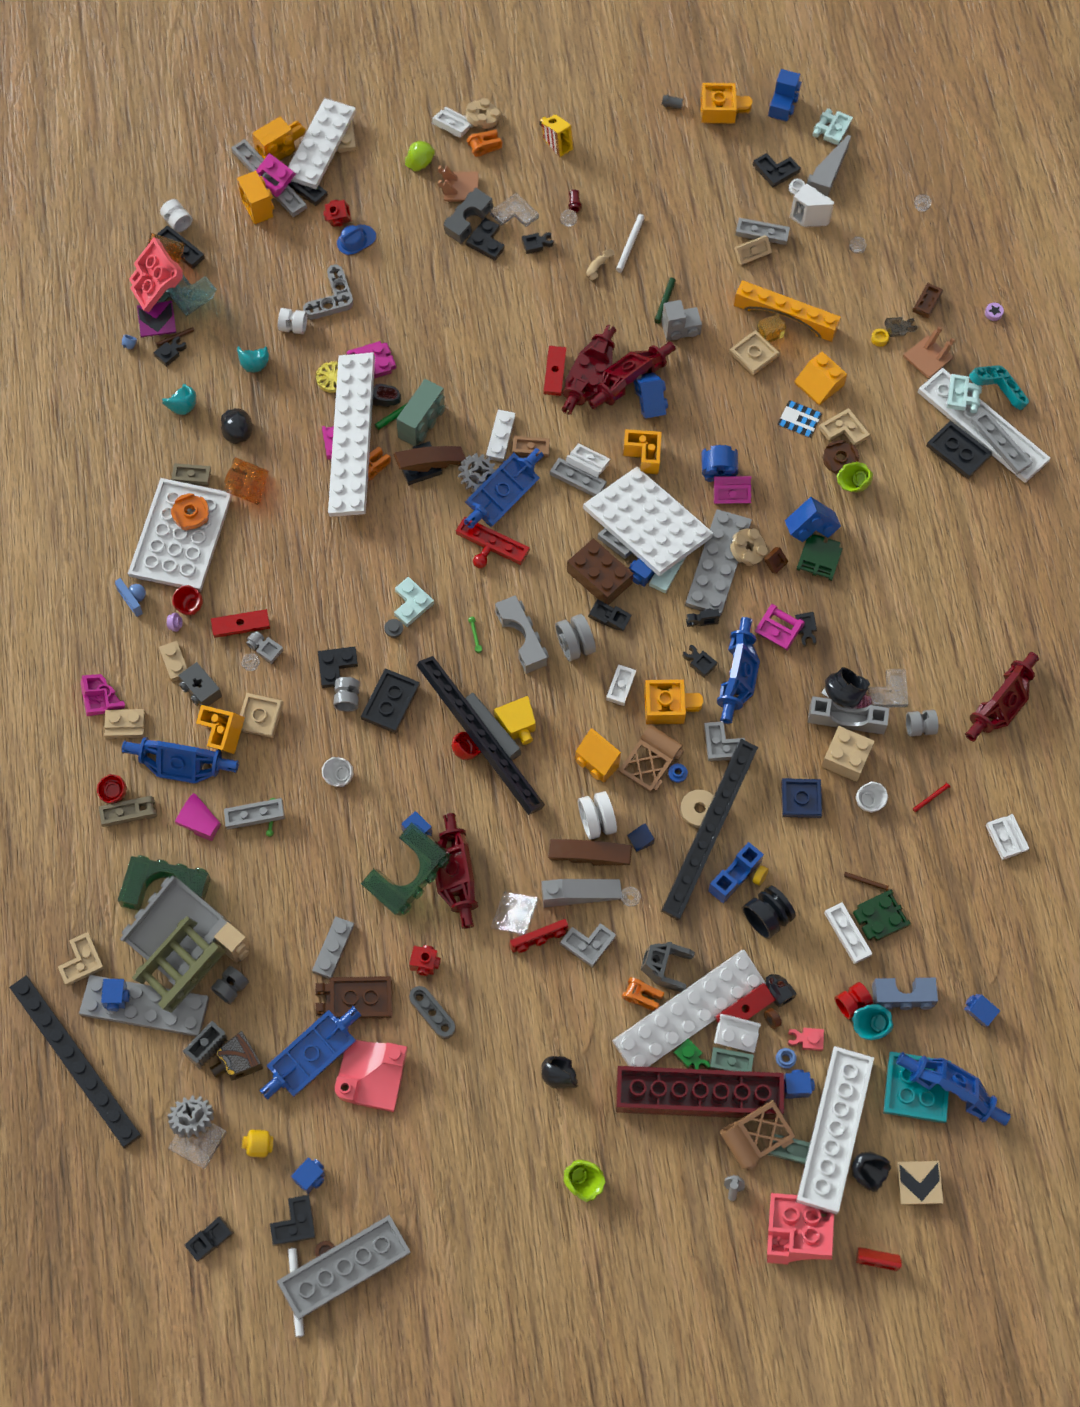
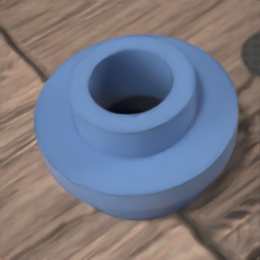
M789 1048L780 1049L776 1054V1062L781 1068L789 1069L796 1063V1054ZM783 1056L789 1057V1061H788V1062H784V1061L782 1060V1057H783Z

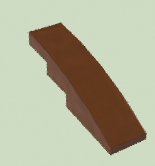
M461 446L423 447L399 451L393 454L399 470L428 472L431 468L446 469L449 464L462 465L461 462L464 459L466 460Z
M551 839L548 858L550 860H570L572 863H591L593 866L630 865L632 846L592 840Z

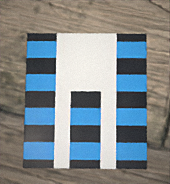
M789 400L777 425L811 438L822 413Z

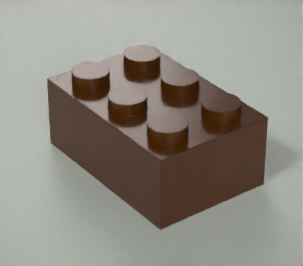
M594 538L567 561V572L592 595L607 605L612 603L633 583L634 573Z

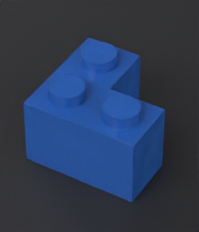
M784 69L780 70L768 117L788 121L789 116H793L795 105L793 104L798 102L800 95L798 92L802 84L799 81V73Z
M654 372L641 374L634 380L635 394L640 400L642 416L646 419L666 415L668 402L664 398L663 391H666L664 380Z
M812 497L806 500L785 520L790 535L801 542H804L815 531L829 538L841 527L836 513Z

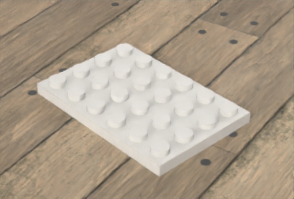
M635 467L583 504V509L640 558L658 576L713 537V532L643 471H640L638 467Z
M160 478L128 571L129 577L175 587L190 585L201 592L232 499V493ZM188 493L198 497L201 496L206 500L209 507L208 522L196 529L182 530L172 518L171 508L175 504L174 501L181 495ZM187 509L188 512L186 514H193L195 510Z

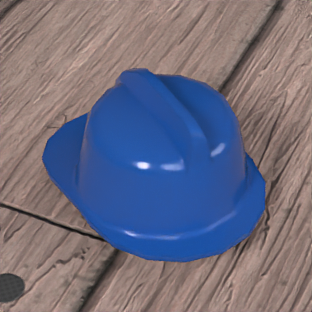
M367 225L347 226L338 237L337 247L343 254L352 255L358 253L374 243L376 233L374 229Z

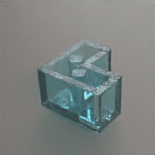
M183 275L182 280L177 286L167 289L166 292L182 312L188 316L214 298L217 289L206 276L191 285Z

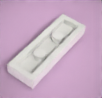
M503 410L497 411L486 459L490 457V460L504 462L516 413Z
M843 902L825 910V916L853 964L872 956L873 953Z

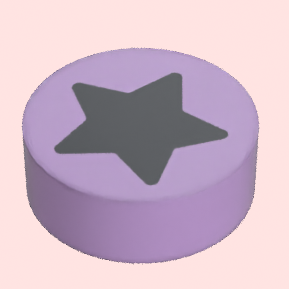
M990 303L986 307L985 316L991 321H997L1003 315V307L998 303Z

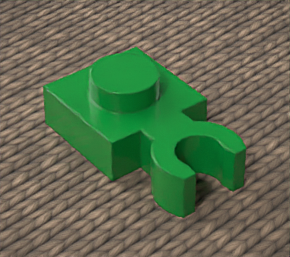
M689 1038L673 1053L687 1069L691 1065L694 1066V1069H699L700 1065H704L707 1069L710 1068L708 1061L699 1058L703 1053Z

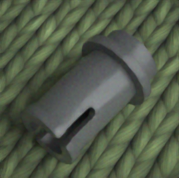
M669 94L663 95L661 105L681 109L683 98L672 97Z

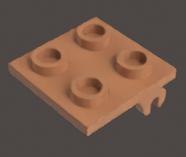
M441 165L438 167V172L442 174L444 183H442L441 179L438 181V186L442 188L444 193V202H464L468 193L478 188V171L452 172L447 165H445V169H442Z
M938 327L937 331L934 330L931 336L927 335L903 355L908 362L928 379L954 358L949 354L950 348L955 342L953 338L950 339V342H946L943 349L935 343L942 331L941 327Z

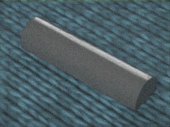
M474 693L468 695L465 699L510 759L513 761L521 755L520 747Z

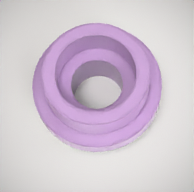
M172 613V615L167 617V628L173 632H178L183 624L182 617L178 613Z

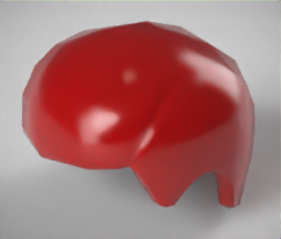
M186 585L175 590L172 596V604L183 615L191 616L201 609L203 599L197 589Z
M460 732L452 739L451 747L454 755L461 760H471L481 752L467 732Z
M113 774L103 777L97 785L99 798L109 804L122 801L127 792L125 781L120 776Z

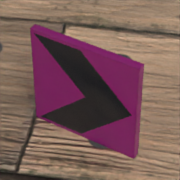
M172 301L157 302L150 312L144 311L141 305H137L141 337L176 333Z

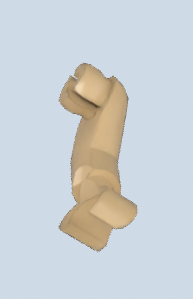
M612 249L603 251L602 256L600 255L591 262L586 272L591 281L598 277L596 271L606 259L615 255Z

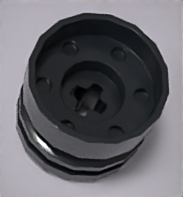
M768 885L764 891L758 894L759 899L752 898L742 907L743 913L750 925L766 939H770L778 933L780 925L786 926L789 923L788 921L791 922L796 917L795 910L789 900L772 885Z

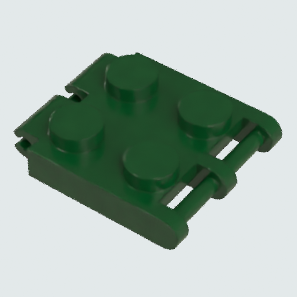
M812 534L811 538L808 537L806 539L796 570H804L813 573V576L819 575L832 581L843 549L840 547L841 542L828 538L827 543H825V537Z
M892 889L858 904L857 910L853 911L859 925L866 923L861 929L868 941L873 938L875 941L881 940L911 925L910 920L907 921L902 912V906L896 902Z

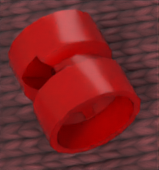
M861 982L855 983L849 987L848 992L843 991L834 998L838 1009L847 1019H851L854 1016V1012L859 1008L873 1004L871 994Z

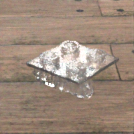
M504 892L491 928L517 933L516 936L518 937L527 934L529 924L532 923L531 919L534 917L533 913L538 906L539 898Z

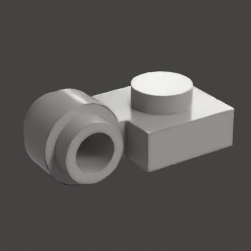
M257 631L251 633L247 638L246 644L253 650L258 648L256 650L257 654L272 664L283 652V647L269 637L263 641L265 638Z

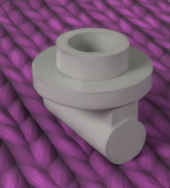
M732 1175L724 1180V1186L729 1190V1200H736L737 1192L745 1188V1182L739 1176Z

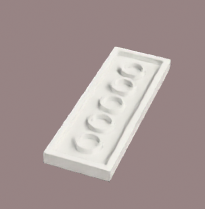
M324 98L288 166L296 173L291 180L292 182L317 189L356 113L355 107Z

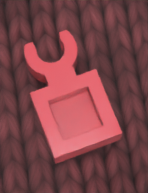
M803 1028L802 1033L796 1029L788 1031L789 1035L796 1037V1040L788 1041L789 1046H796L800 1043L802 1044V1050L823 1051L824 1029Z

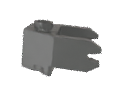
M672 942L650 945L645 951L640 970L658 986L678 992L685 990L686 984L664 976L668 956L672 954L685 959H692L695 952L691 949L672 944Z

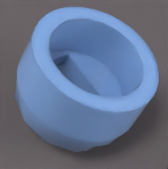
M123 335L122 346L129 350L134 348L137 339L130 335Z

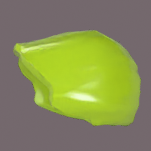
M426 141L412 143L405 158V165L413 171L424 169L435 156V149Z
M848 463L838 472L836 476L837 482L846 491L862 492L871 485L873 472L864 463Z
M575 1160L564 1170L563 1181L565 1186L579 1199L588 1202L596 1199L602 1193L605 1178L603 1171L596 1164L586 1160Z

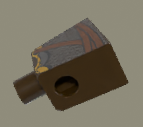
M243 1031L239 1032L216 1051L220 1062L210 1067L215 1078L227 1072L231 1081L263 1069Z

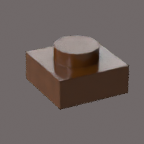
M775 547L764 558L771 572L775 574L788 563L780 547Z

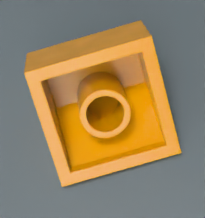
M822 351L808 362L794 383L814 402L821 405L845 385L847 373Z
M591 728L575 752L577 764L582 768H587L593 778L596 780L600 779L603 783L620 765L621 752Z

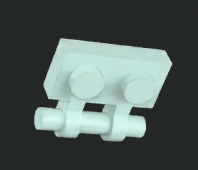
M826 109L820 116V122L814 127L813 136L818 138L823 133V140L839 145L853 117L839 111L834 116L831 109Z
M951 374L947 408L965 411L966 405H969L971 407L970 412L977 413L978 407H980L979 394L982 391V386L969 383L968 376ZM968 391L972 393V397L967 396Z

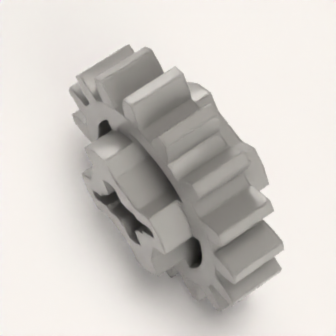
M475 453L473 456H467L466 460L464 459L461 462L462 466L458 470L462 473L458 477L463 478L460 483L466 484V490L472 488L471 491L474 493L486 481L485 478H489L496 471V469H493L496 464L489 463L490 457L484 459V454L478 457L477 453Z
M191 1096L190 1100L184 1097L182 1103L175 1102L176 1108H170L171 1113L168 1114V1123L173 1133H178L180 1138L187 1134L188 1139L191 1138L192 1134L198 1137L200 1131L206 1132V1126H212L211 1120H214L212 1106L208 1100L203 1101L201 1096L197 1100H195L194 1096Z

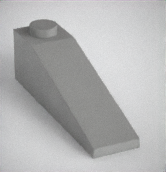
M847 135L816 167L813 175H809L807 184L816 188L824 196H829L848 150L851 139L850 135Z
M556 879L541 882L543 908L622 899L620 879Z

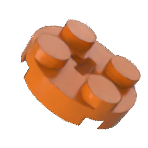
M188 493L181 495L174 501L175 504L171 508L172 518L182 530L196 529L208 522L209 507L203 497ZM187 509L195 510L193 514H186L188 512Z

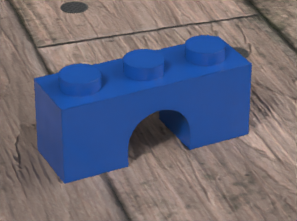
M748 842L736 855L732 864L725 871L722 870L710 883L708 892L724 904L760 865L764 854Z

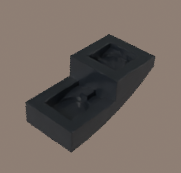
M599 599L596 600L588 615L589 618L620 631H624L632 616L617 606L613 608Z
M219 1216L203 1231L200 1230L185 1244V1247L198 1262L215 1250L234 1232L222 1216Z

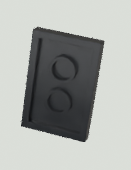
M951 420L926 445V447L967 479L992 455L991 451Z
M385 668L361 715V719L397 733L420 687V682Z

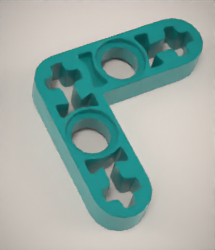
M1000 365L976 367L969 374L970 380L976 385L997 384L1015 408L1023 410L1029 404L1027 396L1004 367Z

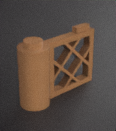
M650 724L619 769V772L649 792L657 791L663 783L660 779L675 759L679 760L683 755V745ZM641 746L649 751L650 757L638 759L637 752ZM661 758L666 762L663 768L654 769V759ZM650 760L652 770L641 772L639 762ZM637 763L638 773L630 774L625 770L629 764ZM653 773L654 781L649 786L643 782L642 775Z
M774 1100L739 1121L727 1125L720 1131L722 1138L742 1169L747 1168V1170L756 1167L759 1158L779 1146L785 1148L794 1142L792 1138L795 1137ZM773 1107L776 1112L775 1120L763 1119L764 1112ZM750 1120L759 1121L756 1132L747 1130L744 1124ZM762 1122L773 1125L771 1136L760 1133ZM776 1126L786 1128L789 1133L783 1138L774 1137ZM758 1137L770 1139L768 1147L760 1151L757 1146Z

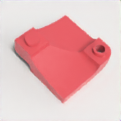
M154 237L135 261L136 271L129 278L132 283L130 289L142 309L150 312L164 292L169 288H175L182 280L183 272L181 267L170 258L159 239Z
M356 1040L344 1052L340 1072L335 1084L337 1097L352 1104L394 1112L408 1052L407 1046L388 1042L374 1043ZM343 1085L349 1086L347 1091L341 1090Z
M771 1193L767 1263L788 1264V1262L809 1259L832 1260L834 1213L797 1203L798 1195Z

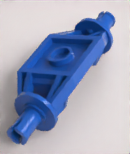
M742 617L739 630L733 631L730 634L731 642L728 651L733 655V664L730 669L729 681L721 684L720 696L717 698V704L723 707L720 721L725 724L732 723L734 710L741 709L743 704L754 694L760 660L753 646L756 642V636L750 633L753 620L748 617Z
M144 737L140 744L124 741L122 744V753L138 755L139 763L144 764L160 778L198 783L212 776L217 777L220 770L234 773L238 771L239 761L222 758L221 750L214 752L192 746L152 741L148 737ZM148 753L156 755V762L147 756ZM204 764H212V768L202 770Z
M901 1052L898 1056L896 1064L911 1071V1082L916 1081L928 1090L939 1084L945 1091L955 1093L961 1100L966 1102V1112L978 1117L981 1122H985L989 1117L1003 1126H1006L1009 1122L1011 1114L996 1107L997 1097H989L980 1079L944 1058L928 1059L926 1056H922L916 1061L904 1052Z

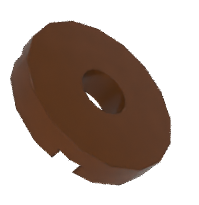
M836 440L826 446L822 458L826 468L838 474L845 464L858 462L860 456L857 448L852 443L849 444L844 440ZM842 454L846 459L840 460L836 456Z

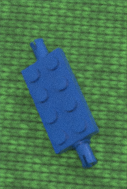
M535 448L527 458H520L513 453L465 501L473 510L464 520L465 525L472 520L468 527L473 529L483 519L492 527L540 479L534 472V465L544 457L543 453L541 452L536 456L540 451L538 448Z
M354 1006L340 1019L339 1017L336 1018L330 1010L324 1013L266 1065L274 1075L273 1079L260 1089V1092L269 1100L281 1087H285L295 1097L356 1042L348 1032V1027L362 1015Z

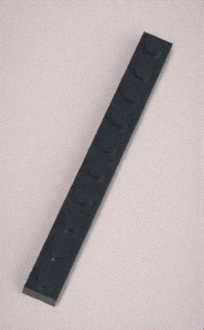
M434 656L419 661L416 666L526 813L530 815L541 810L545 806L543 801Z
M743 739L739 740L661 912L677 920L681 918L756 754L757 746Z
M27 975L10 986L11 991L125 1149L140 1138L141 1134Z

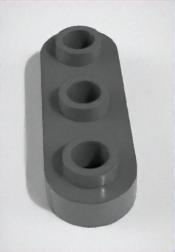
M414 987L409 994L410 1002L437 1036L443 1039L452 1037L455 1033V1023L425 987ZM421 995L424 998L422 1001H418L416 997ZM435 1011L436 1015L430 1016L429 1012ZM447 1026L449 1030L444 1032L441 1028Z

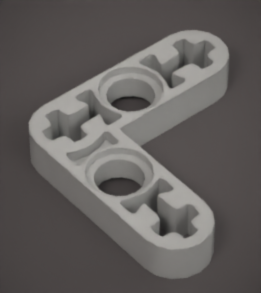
M331 265L327 269L328 280L334 295L304 304L303 311L307 312V319L313 320L347 311L353 307L352 294L341 266ZM333 272L338 274V279H335ZM343 285L345 286V288L343 290H337L336 286ZM327 303L333 305L330 309H325L323 306Z

